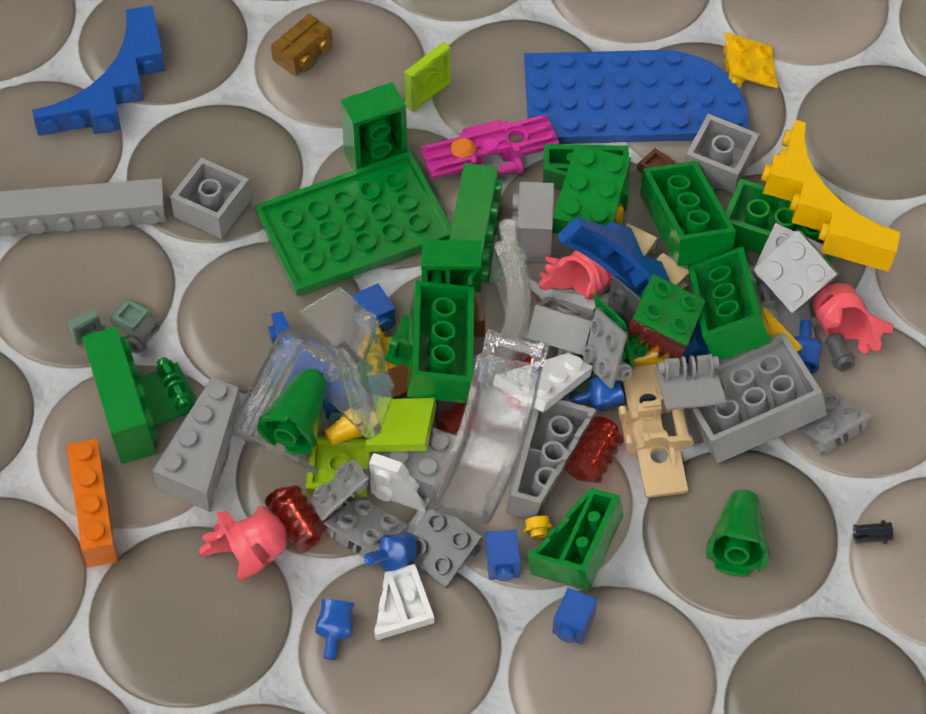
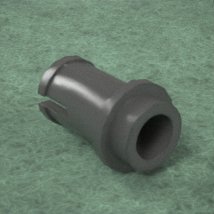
M146 316L133 333L127 334L126 337L131 352L137 354L145 351L149 340L160 330L158 322L152 317Z
M841 333L829 335L825 339V344L828 346L833 357V367L841 372L850 370L855 364V356L852 352H849L843 335Z

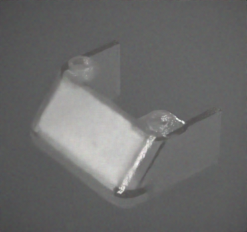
M338 287L299 311V314L335 350L342 378L327 387L325 397L365 438L370 440L381 433L393 398L395 386L388 374L377 331L379 322L376 316L370 310L366 312L341 287Z
M286 329L277 336L232 423V433L258 449L315 475L318 469L301 460L302 455L291 454L285 450V446L276 443L274 446L261 437L257 430L260 417L302 370L316 369L324 375L328 383H333L344 375L348 365L368 371L371 366L340 345L293 329Z

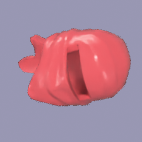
M576 250L571 256L561 259L546 256L545 260L551 264L545 265L546 272H540V276L543 279L539 282V288L544 291L552 288H573L585 296L584 299L592 300L594 299L593 295H601L611 286L612 277L614 276L595 261Z
M829 283L814 297L813 311L819 325L827 336L833 333H841L844 339H859L858 350L863 354H868L871 349L878 352L882 347L881 337L883 334H893V324L869 313L863 299L849 284Z
M259 506L253 515L239 522H235L228 511H222L216 514L219 524H214L215 532L203 535V541L208 543L204 544L199 550L200 555L204 557L220 552H233L239 562L237 577L242 582L262 571L275 558L284 553L287 546V533L282 521L264 506Z

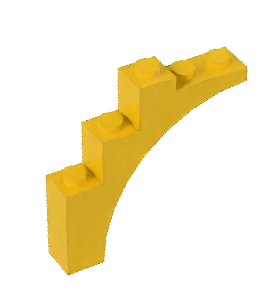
M795 120L792 130L786 129L781 145L785 146L786 149L781 148L779 155L774 154L771 165L765 164L761 180L766 182L763 193L791 201L789 210L794 211L792 223L820 231L818 239L823 240L821 253L889 272L897 253L901 232L879 225L858 214L826 187L814 170L807 154L805 143L806 122Z

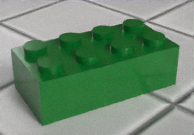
M697 161L643 169L640 197L677 266L699 263L733 250L736 230Z
M464 163L449 240H482L481 268L479 272H476L471 286L474 287V292L481 293L483 281L488 282L490 265L488 264L489 258L492 259L494 252L493 237L497 235L498 230L497 215L501 213L503 197L501 193L503 179H498V167Z
M740 178L726 211L729 220L736 230L734 246L739 248L743 246L745 250L761 254L775 223L795 232L800 230L806 237L821 244L823 243V240L818 239L819 230L792 223L794 211L789 210L791 201L764 194L763 185ZM825 254L824 257L833 265L835 256Z
M743 246L688 266L694 295L706 300L700 313L699 321L703 338L712 356H718L719 361L772 343L755 272Z
M415 280L410 301L407 397L435 398V400L467 403L473 383L474 287Z
M117 326L82 336L109 430L121 464L157 454L153 442L159 441L127 337H120Z

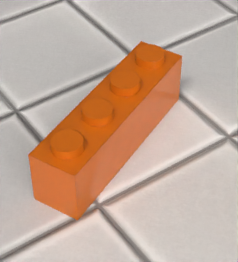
M98 439L67 444L81 550L86 566L88 568L118 562L103 458Z

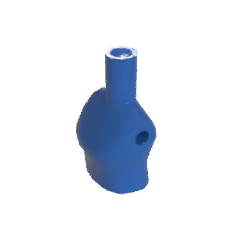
M801 320L799 336L793 338L802 346V349L797 353L809 372L813 374L820 368L819 357L822 342L811 337V321Z
M594 377L589 381L587 391L569 395L570 402L579 405L590 402L597 411L609 410L616 405L627 403L622 380H615L614 387L609 388L599 377Z
M406 531L397 535H384L381 538L379 550L366 553L364 561L369 566L381 563L384 571H395L406 567L416 559V540L411 533Z
M321 599V611L316 623V634L326 638L324 659L336 660L338 641L351 637L354 603Z

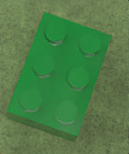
M393 82L376 86L373 89L353 94L340 100L344 153L353 170L408 152L406 105Z
M575 144L554 212L552 233L559 234L567 227L569 222L577 217L603 226L610 224L612 221L615 222L630 173L631 157Z

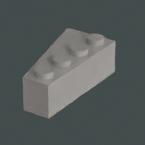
M211 377L152 470L157 490L210 512L213 504V495L219 484L222 465L225 463L228 454V445L233 437L241 410L238 387Z
M561 399L544 413L533 407L505 513L526 519L539 515L588 432L596 409Z

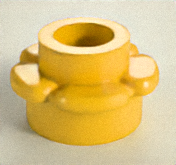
M535 516L525 520L526 528L523 531L530 535L533 540L543 539L547 537L546 534L554 528V525L550 524L549 516Z

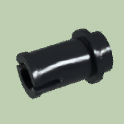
M881 520L880 523L853 524L855 544L869 542L887 544L888 541H893V526L891 522Z

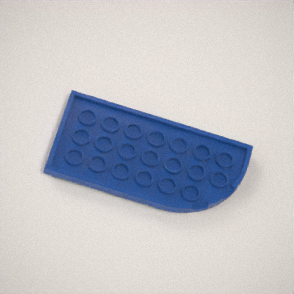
M676 50L524 53L527 119L547 114L559 144L694 140L707 114L750 130L746 103L736 83H732V79H728L729 76L718 66L698 56Z

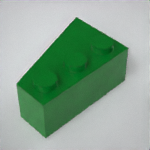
M544 144L543 183H554V189L562 190L575 145ZM583 145L629 157V146ZM629 177L621 200L624 211H627Z
M422 240V281L471 287L476 272H479L481 268L482 240Z
M592 487L565 514L566 518L556 529L552 528L546 534L547 538L537 549L533 548L527 554L532 575L590 591L623 518L620 495Z

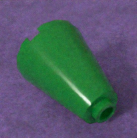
M312 368L300 371L260 417L257 430L261 437L270 445L275 447L276 443H279L286 447L284 452L289 454L306 455L311 452L316 444L327 389V381L320 371Z
M737 490L731 493L706 545V558L708 561L711 559L715 563V569L730 576H749L750 571L758 569V572H760L768 563L769 548L760 500L755 493L748 490Z

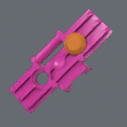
M547 114L510 124H508V121L501 122L496 120L462 129L460 137L422 146L420 151L432 179L463 172L464 163L482 165V158L497 153L500 154L502 161L509 162L495 166L498 167V177L515 172L517 175L522 174L524 169L520 159L521 156L544 151V144H559V141ZM513 135H518L523 138V141L514 143L509 138Z

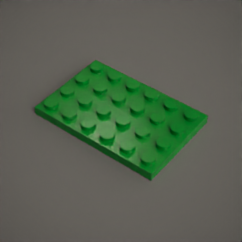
M411 151L254 205L255 213L296 296L422 252V240H449L452 228Z

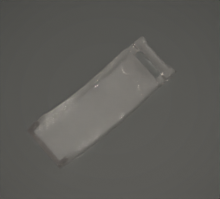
M504 219L499 223L501 241L496 242L494 245V251L501 269L493 272V280L502 301L505 321L495 345L491 350L486 351L485 354L492 374L490 377L485 378L484 385L492 406L499 405L502 401L501 393L503 392L502 389L493 385L495 375H501L503 372L521 367L528 341L531 303L530 281L526 267L528 261L524 247L519 248L514 236L516 233V223L511 219Z
M493 329L487 331L483 351L476 360L463 419L448 459L440 475L435 479L429 509L482 524H489L510 483L526 439L536 402L543 363L548 353V343L541 341L532 343L500 335V331ZM498 346L532 355L531 363L495 355L496 348Z

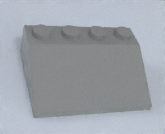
M785 333L771 338L772 343L763 345L758 349H752L735 355L732 358L719 361V368L716 369L727 404L688 408L707 448L717 464L827 415L822 390Z

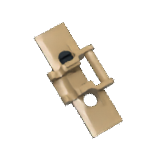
M657 364L636 366L632 369L631 378L622 380L627 408L626 406H620L618 409L624 433L625 447L628 454H633L637 457L646 498L688 493L680 449H686L694 445L693 437L688 432L684 409L672 410L677 436H668L667 431L663 430L661 414L670 413V410L666 411L655 371ZM656 451H662L667 455L668 459L663 463H657L652 460L651 454Z

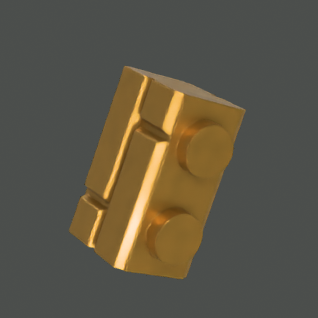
M310 13L307 14L271 44L273 61L282 68L285 67L294 76L302 70L309 69L319 55H325L331 49L333 44L332 30L323 22H319Z

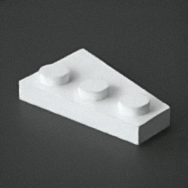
M566 353L495 375L493 385L544 413L590 377L593 366L577 356Z

